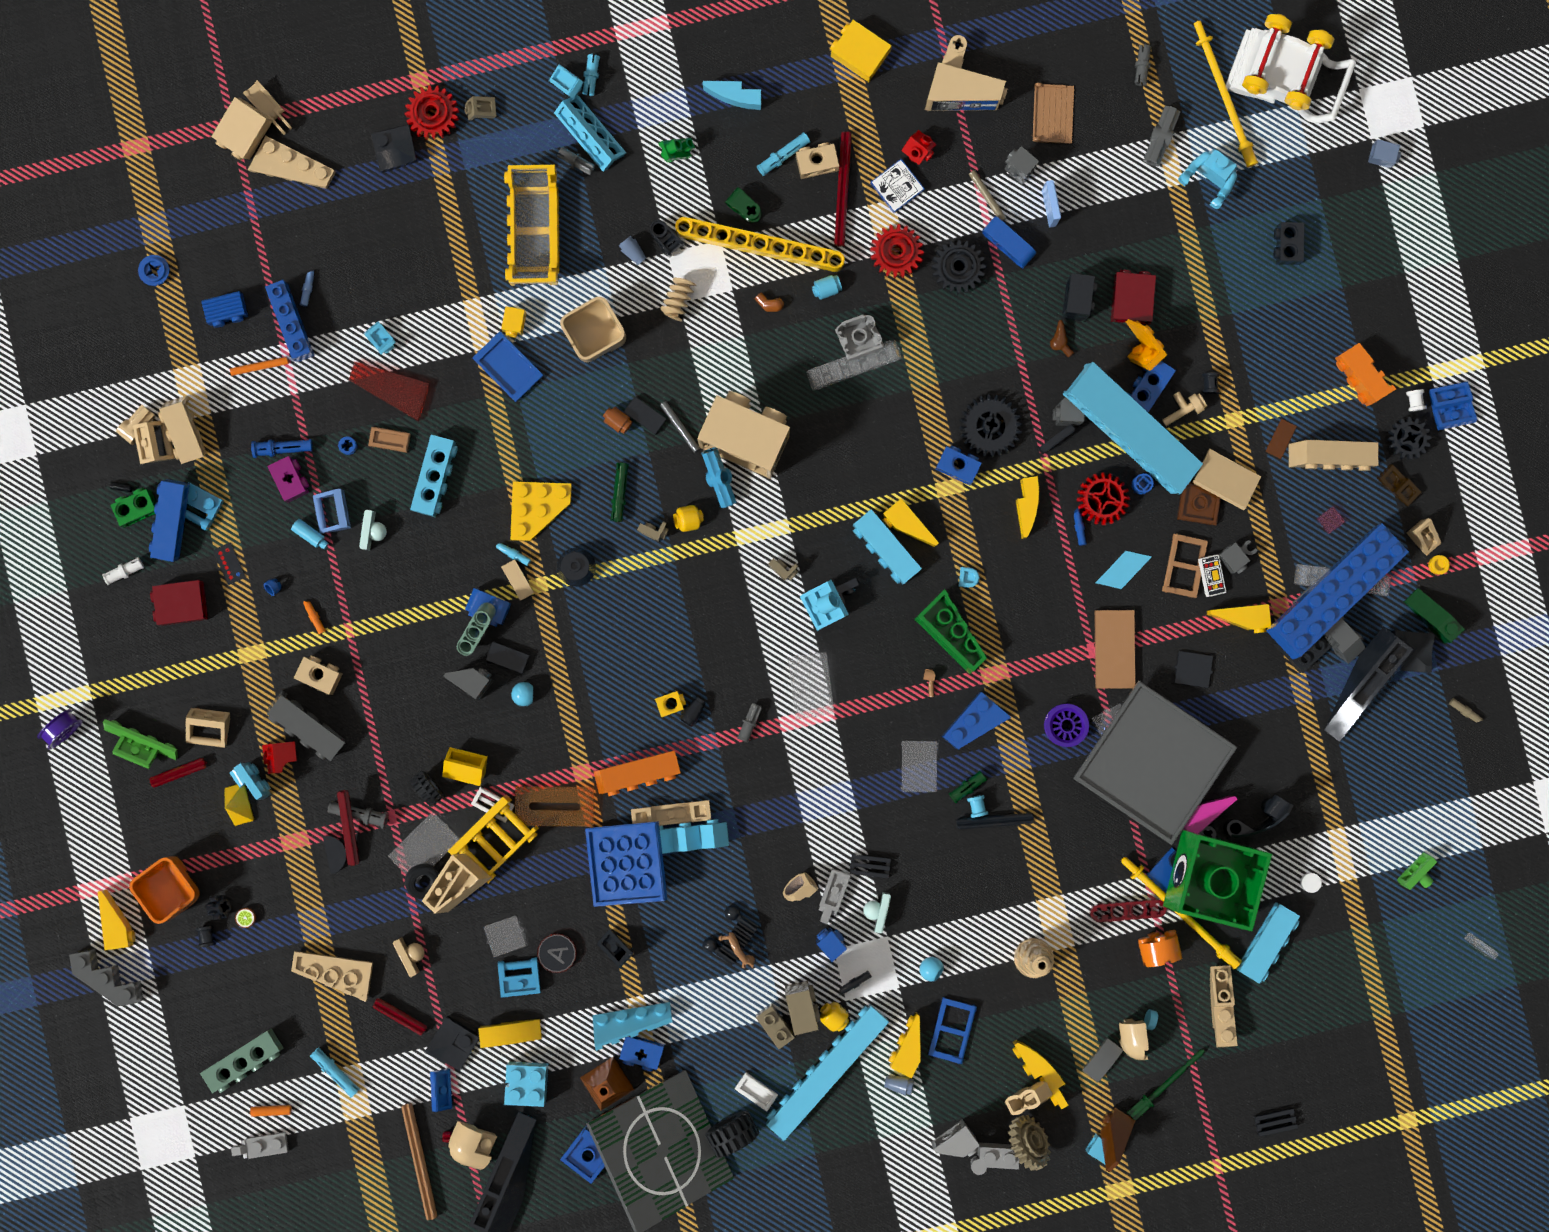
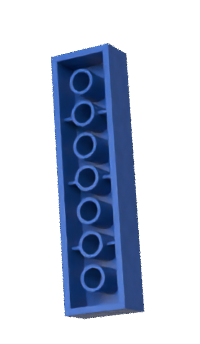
M1383 523L1373 527L1266 631L1292 659L1301 657L1409 551Z

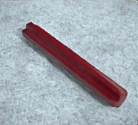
M341 790L337 792L347 862L348 865L354 866L359 864V856L348 790Z

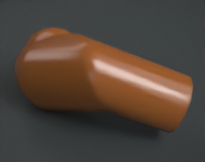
M762 292L754 298L766 312H778L784 306L782 299L768 300Z

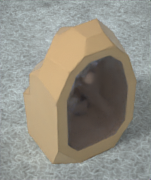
M804 872L796 875L788 882L784 888L783 896L788 901H801L805 897H810L814 894L818 887L815 881Z

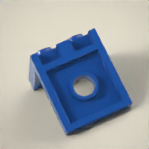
M586 1125L560 1160L592 1184L605 1165ZM590 1150L594 1155L593 1159L585 1160L582 1156L583 1152Z

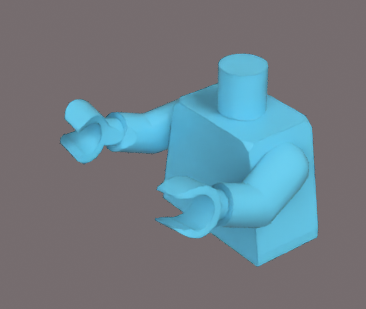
M1213 149L1209 152H1203L1193 160L1179 176L1178 181L1185 186L1188 184L1190 176H1193L1196 171L1201 173L1221 188L1218 192V197L1209 204L1213 208L1219 209L1236 181L1237 165L1218 150Z

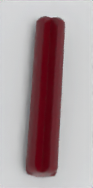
M200 758L153 776L149 779L152 787H158L207 767L204 758Z
M380 998L376 999L373 1004L374 1009L419 1035H423L427 1029L425 1024Z

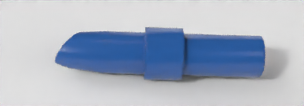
M1076 509L1074 511L1075 532H1077L1078 544L1082 546L1086 545L1085 526L1080 509Z

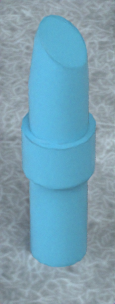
M502 543L496 545L497 549L513 560L515 559L526 566L530 564L531 559L522 555L514 548H510Z

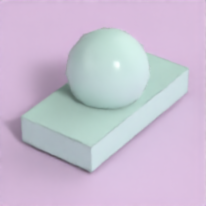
M371 510L364 511L359 545L360 549L369 551L371 541H380L384 539L387 533L385 525L380 522H374L376 512Z
M882 893L880 903L869 901L863 908V913L867 919L876 920L874 932L883 933L891 899L889 893Z

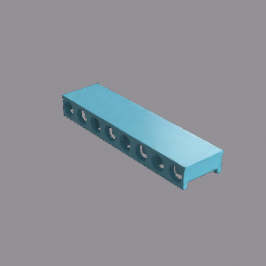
M1094 362L1085 364L1084 369L1069 389L1064 391L1063 395L1171 494H1181L1203 465L1200 460Z

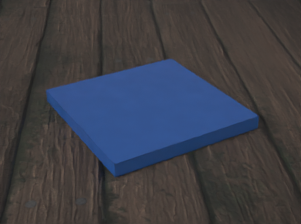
M659 821L585 829L594 907L667 900Z

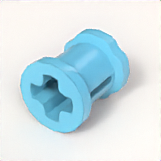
M984 795L967 798L972 810L971 818L988 815V811L985 810Z

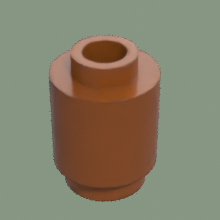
M609 407L603 415L605 418L604 423L618 433L625 434L633 423L630 417L617 407L613 409Z

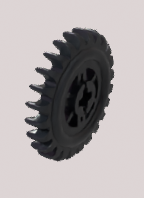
M988 394L985 400L981 395L979 403L973 399L974 406L966 405L969 412L962 411L966 418L959 419L960 422L964 423L959 429L965 432L960 436L967 437L964 444L971 443L969 450L976 448V455L983 451V457H986L988 452L992 458L995 452L1002 456V450L1009 453L1008 446L1015 447L1012 441L1020 440L1016 434L1022 433L1021 430L1017 429V427L1023 425L1022 422H1017L1021 415L1014 414L1018 408L1010 409L1013 402L1005 404L1006 397L999 401L997 394L994 400H992L991 395ZM990 412L989 417H987L986 419L981 416L982 414ZM998 414L1003 421H999L996 415ZM978 418L983 421L982 428L977 429ZM992 420L993 425L996 427H994L990 432L989 426L986 424H989V422ZM1005 423V430L1001 434L999 431L1000 424ZM983 430V432L985 433V438H983L978 433V431ZM995 433H997L1000 436L999 438L992 440V435H994Z

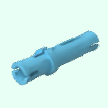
M803 132L776 153L772 152L768 159L757 165V169L765 176L775 167H780L783 161L795 154L799 149L809 144L810 139Z
M319 1047L310 1055L322 1068L321 1071L323 1073L326 1072L350 1098L360 1090L334 1063L335 1061L330 1059Z

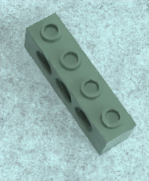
M271 1028L200 1074L212 1093L217 1090L221 1093L230 1087L228 1083L231 1081L239 1082L247 1077L246 1072L250 1069L255 1072L264 1066L262 1062L266 1059L272 1061L280 1056L279 1051L283 1049V1046ZM257 1047L263 1049L264 1055L262 1057L256 1054ZM240 1058L246 1059V1067H242L239 1064ZM223 1068H226L230 1071L229 1078L223 1075Z

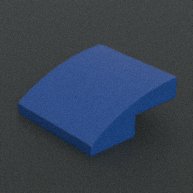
M1468 381L1429 390L1433 415L1438 430L1471 424L1477 421L1472 404L1473 396Z

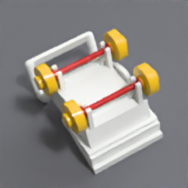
M1270 14L1267 16L1265 26L1269 30L1263 31L1257 28L1246 30L1226 82L1228 91L1274 103L1275 100L1284 102L1292 109L1297 110L1305 120L1312 123L1334 121L1356 64L1354 59L1335 62L1323 53L1324 49L1332 47L1334 37L1325 30H1311L1307 41L1310 43L1308 44L1296 37L1282 34L1289 32L1292 22L1281 14ZM1321 64L1334 70L1347 68L1331 113L1323 115L1309 113L1307 109H1309L1312 101L1310 94Z

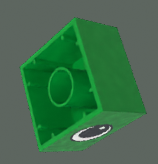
M1182 830L1163 906L1177 913L1253 931L1272 854L1256 848Z

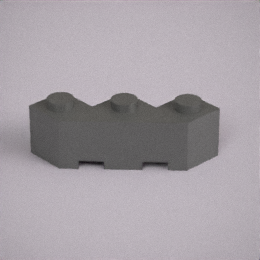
M1309 587L1307 590H1305V591H1304L1295 601H1293L1292 603L1294 604L1304 593H1306V592L1310 589V587ZM1342 616L1323 637L1330 643L1335 654L1349 664L1365 649V646L1362 642L1363 637L1358 632H1354Z
M96 949L75 952L69 955L72 974L116 1006L135 1004L144 1000L141 981L121 984L118 965L99 968Z

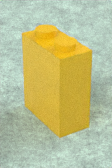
M852 20L850 25L847 23L842 29L841 34L843 35L839 40L835 39L830 47L832 50L831 57L869 82L890 53L891 45L855 20Z

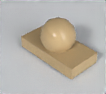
M402 937L393 942V945L409 977H412L420 972L416 962L423 959L424 948L418 943L406 946Z

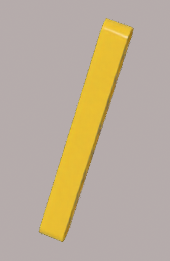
M687 217L679 218L675 224L679 237L832 272H838L844 266V255L839 251ZM682 224L690 226L686 232L680 231L679 227ZM701 228H706L709 232L707 235L701 236L698 234V231ZM720 232H724L728 236L725 240H719L717 235ZM743 236L746 238V242L738 244L736 239ZM759 240L765 243V246L761 249L755 247V243ZM776 245H782L784 251L777 253L773 248ZM795 249H800L803 251V255L795 257L792 252ZM814 253H819L822 259L814 261L811 256ZM834 257L841 260V263L837 266L832 265L830 262Z

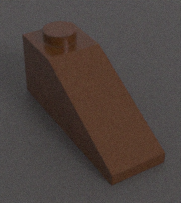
M1116 1107L1110 1113L1107 1112L1101 1120L1103 1125L1100 1132L1106 1171L1109 1173L1120 1163L1135 1123L1134 1119Z

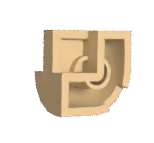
M1124 1019L1123 1023H1119L1121 1040L1118 1041L1120 1047L1128 1056L1135 1060H1148V1056L1145 1055V1051L1149 1050L1146 1023L1143 1020Z
M457 1121L448 1145L450 1154L456 1162L482 1170L489 1164L492 1158L489 1154L497 1136L494 1133L477 1129L474 1125Z

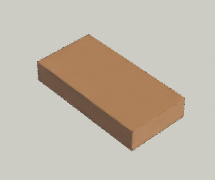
M372 427L368 446L408 453L411 434Z

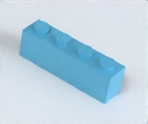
M872 509L853 524L855 535L859 539L863 537L867 542L866 548L872 554L876 553L880 557L878 562L884 569L888 567L891 570L892 574L890 576L897 584L900 582L902 585L905 584L922 569Z
M1275 902L1236 970L1259 984L1261 981H1265L1269 975V967L1271 964H1275L1279 958L1278 952L1281 947L1284 948L1287 945L1290 932L1298 927L1300 916Z

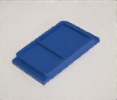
M500 331L473 357L474 361L515 402L544 376Z

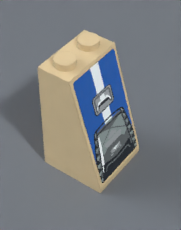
M938 62L925 110H997L999 104L1003 105L1008 89L1004 87L1006 81Z

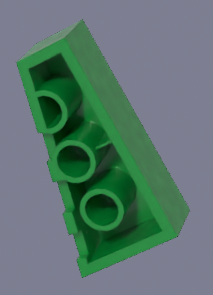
M944 589L915 620L968 674H971L987 657Z

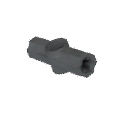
M1165 106L1158 124L1155 125L1149 140L1151 142L1143 160L1151 166L1159 167L1165 150L1172 140L1173 130L1180 114L1177 108Z

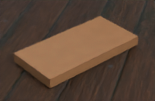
M1134 610L1094 611L1095 689L1134 688Z

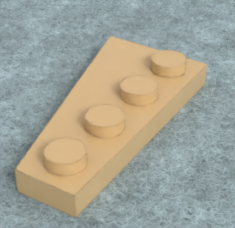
M267 136L264 137L248 168L250 172L302 182L303 184L325 189L328 188L335 174V170Z
M300 951L294 952L292 972L323 983L330 988L340 990L347 995L357 997L364 1002L368 1001L373 962Z

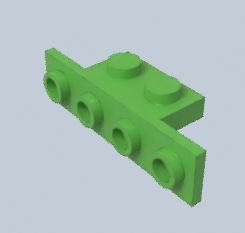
M106 719L103 721L105 731L120 737L113 749L114 755L148 769L158 753L177 760V749L173 745L158 742L156 738L150 735L146 737L136 729L122 727L117 721H108Z

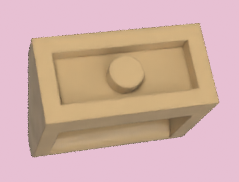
M153 421L133 425L140 464L175 459L172 441L170 442L166 436L167 427L165 423ZM155 426L161 427L166 456H159L154 432Z
M191 708L186 716V743L226 748L230 713ZM194 725L220 728L221 739L192 736Z

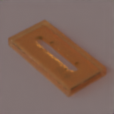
M515 786V815L526 826L593 827L594 787ZM532 802L579 803L581 807L577 811L531 810L529 805Z

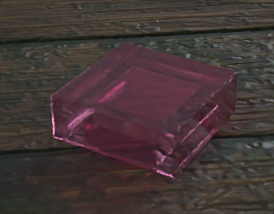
M1334 507L1329 508L1316 518L1328 534L1345 522Z

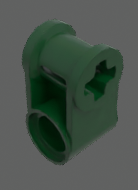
M739 187L725 201L729 208L742 216L747 222L756 223L760 220L761 211L759 205ZM749 210H751V211H754V210H755L756 214H755V215L751 214V215L749 216V212H748V211H749Z

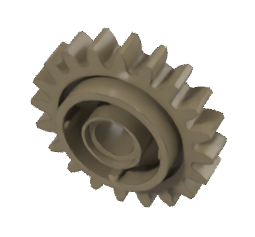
M1022 1115L1012 1120V1124L1009 1125L1011 1131H1008V1134L1011 1136L1009 1142L1012 1144L1011 1150H1014L1015 1157H1018L1020 1159L1019 1163H1024L1025 1168H1030L1031 1171L1044 1168V1166L1048 1165L1047 1161L1050 1160L1048 1155L1051 1154V1151L1048 1149L1050 1146L1047 1140L1048 1136L1045 1135L1044 1128L1040 1127L1039 1122L1035 1123L1034 1117L1030 1118L1029 1115Z

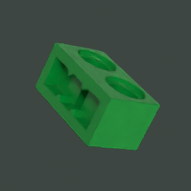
M137 489L133 491L134 495L119 497L115 500L116 503L111 504L120 527L126 528L155 515L154 507L157 502L151 490ZM143 498H146L147 505L142 508L140 506V501ZM125 506H128L130 511L124 516L122 510Z

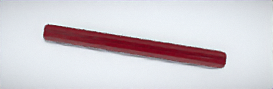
M850 132L841 133L834 245L837 247L845 245L852 135Z

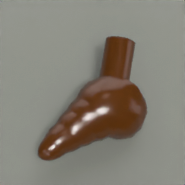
M1059 320L1054 337L1050 341V346L1053 350H1062L1067 357H1070L1074 352L1067 345L1068 338L1063 321Z

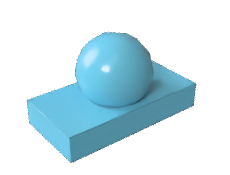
M560 64L549 79L552 84L573 99L581 91L583 84L582 80Z

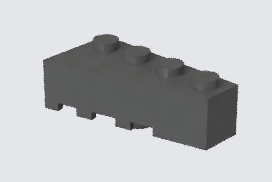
M282 690L268 707V719L275 725L281 724L284 726V731L290 736L294 737L296 735L300 738V743L306 748L312 747L316 750L315 754L324 761L325 759L331 761L345 744V739L323 723L321 725L319 723L320 720L311 712L307 711L305 713L301 704L296 700L290 701L287 699L286 696L288 694Z

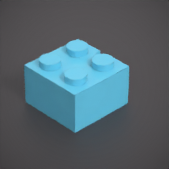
M509 1061L506 1065L505 1083L508 1084L505 1087L504 1105L544 1107L547 1097L548 1063Z

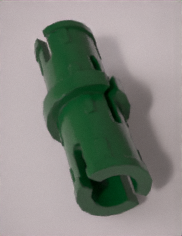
M979 770L978 773L967 781L963 780L959 787L949 793V796L956 804L969 793H974L973 790L983 782H986L987 779Z

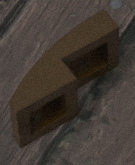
M1389 464L1377 477L1406 506H1409L1421 493L1410 479L1405 478L1392 464Z

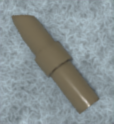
M1452 698L1449 702V705L1460 711L1465 717L1470 718L1476 723L1483 721L1471 708L1463 705L1455 698Z

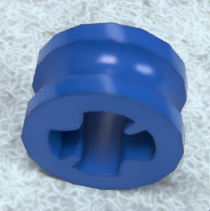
M343 437L338 444L339 450L346 455H351L357 450V442L351 437ZM346 441H349V443L353 444V447H350L349 451H346L347 449L343 448V445L346 444Z

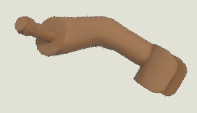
M729 932V936H719L720 941L729 940L735 955L742 962V968H746V964L751 965L752 968L754 967L755 958L751 955L745 956L733 932Z

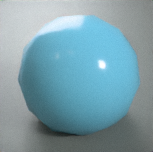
M528 682L516 684L511 692L514 703L519 706L532 704L533 685Z
M935 957L925 958L919 967L921 976L930 982L936 981L944 970L943 963Z

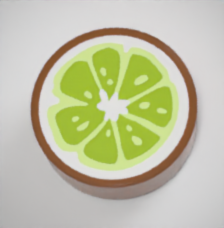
M243 908L236 913L235 921L242 928L251 927L256 922V913L250 908Z

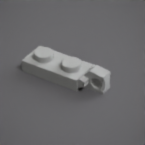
M832 868L819 904V911L823 912L820 922L828 924L830 916H836L849 882L850 874Z
M286 1132L249 1137L241 1141L242 1145L231 1148L232 1156L243 1154L244 1159L289 1152Z

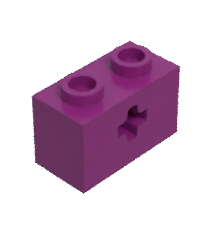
M287 456L267 466L285 502L289 503L309 493L307 489L309 484L304 476L301 477L299 473L301 467L296 459L293 460V458ZM288 475L294 476L291 479L292 483L286 481L289 479Z

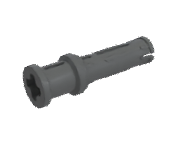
M330 801L328 813L340 816L339 804ZM351 806L353 819L363 821L365 825L373 824L380 826L381 829H385L389 812L381 813L373 811L372 808L365 810Z

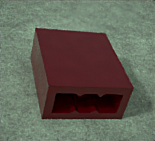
M1120 270V272L1114 275L1111 322L1126 323L1130 319L1144 325L1152 323L1156 275H1151L1150 272L1146 271L1133 274L1130 270Z
M196 580L152 586L150 598L152 603H154L153 620L157 625L164 626L208 620L204 581Z

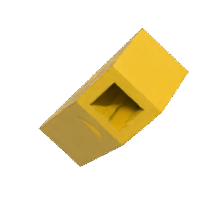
M915 1012L914 1016L910 1015L906 1023L908 1029L905 1034L901 1033L897 1041L899 1047L897 1051H892L888 1060L891 1062L890 1068L911 1079L920 1063V1016L917 1012Z

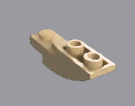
M1231 966L1210 967L1211 1011L1213 1028L1215 1029L1216 1048L1237 1046L1233 1008L1235 1003Z

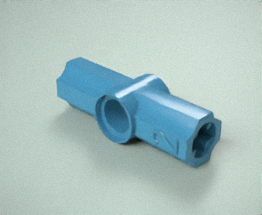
M713 447L701 452L708 470L706 481L710 487H714L721 508L735 504L736 499L730 485L732 474L728 468H724L718 448Z

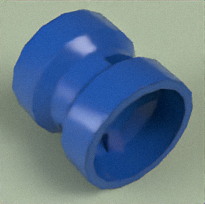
M1143 473L1132 480L1131 487L1136 494L1142 495L1152 489L1154 482L1150 475Z

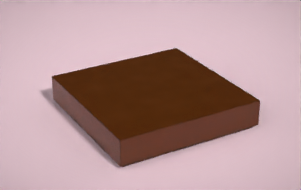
M1189 482L1180 496L1177 520L1216 526L1221 498Z

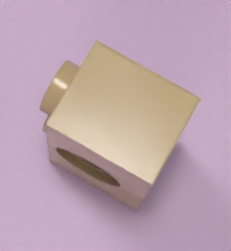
M822 143L817 148L810 149V147H804L799 149V152H796L801 179L839 171L834 144ZM820 156L822 162L816 164L812 161V158Z
M311 655L310 658L303 657L294 679L324 693L333 695L343 673L338 672L339 668L328 663L327 666L321 664V659ZM320 668L323 671V677L318 680L315 677V671Z

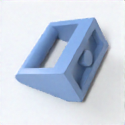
M335 489L313 495L320 534L351 528L344 490ZM334 496L339 525L327 528L321 499Z

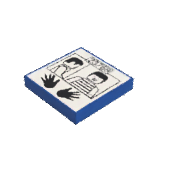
M902 159L898 160L870 182L893 213H896L925 190Z

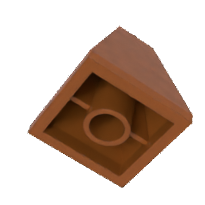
M614 1056L580 1077L601 1111L634 1090Z

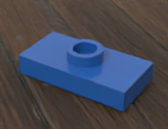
M450 1069L431 1071L432 1111L438 1112L452 1109Z

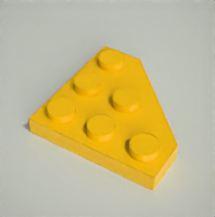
M513 482L511 540L531 541L541 530L548 526L571 504L572 484Z

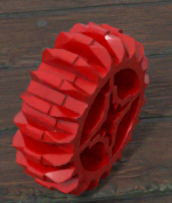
M1104 472L1100 473V479L1097 474L1093 475V481L1088 477L1086 479L1088 485L1082 483L1080 486L1084 490H1078L1077 492L1079 495H1083V497L1076 499L1077 502H1083V504L1078 506V509L1085 508L1081 515L1084 516L1088 513L1089 517L1087 520L1091 521L1094 517V524L1096 525L1100 519L1102 525H1106V519H1108L1110 524H1113V517L1118 521L1121 519L1118 513L1121 515L1126 513L1122 507H1129V504L1124 503V501L1130 499L1129 496H1124L1129 490L1121 489L1125 485L1124 482L1119 485L1117 484L1119 477L1111 480V473L1108 474L1107 479H1105ZM1104 484L1100 493L1089 492L1094 485ZM1110 486L1116 491L1118 500L1110 495ZM1104 494L1107 501L1102 504L1099 497ZM1088 498L1095 501L1097 505L1096 512L1090 507ZM1106 505L1117 506L1111 514H1102Z

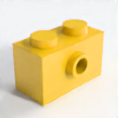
M449 747L444 759L442 777L481 786L486 773L488 756Z

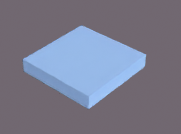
M1053 180L1046 181L1042 188L1049 228L1055 227L1061 219L1055 184Z

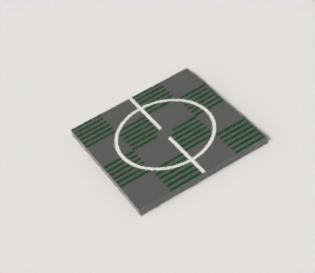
M686 1070L675 1074L586 1123L634 1232H644L734 1179L725 1157H716L705 1137L711 1125Z

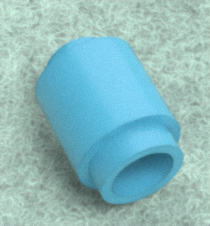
M830 275L814 281V286H812L814 296L819 297L820 300L838 294V291L842 290L837 275Z

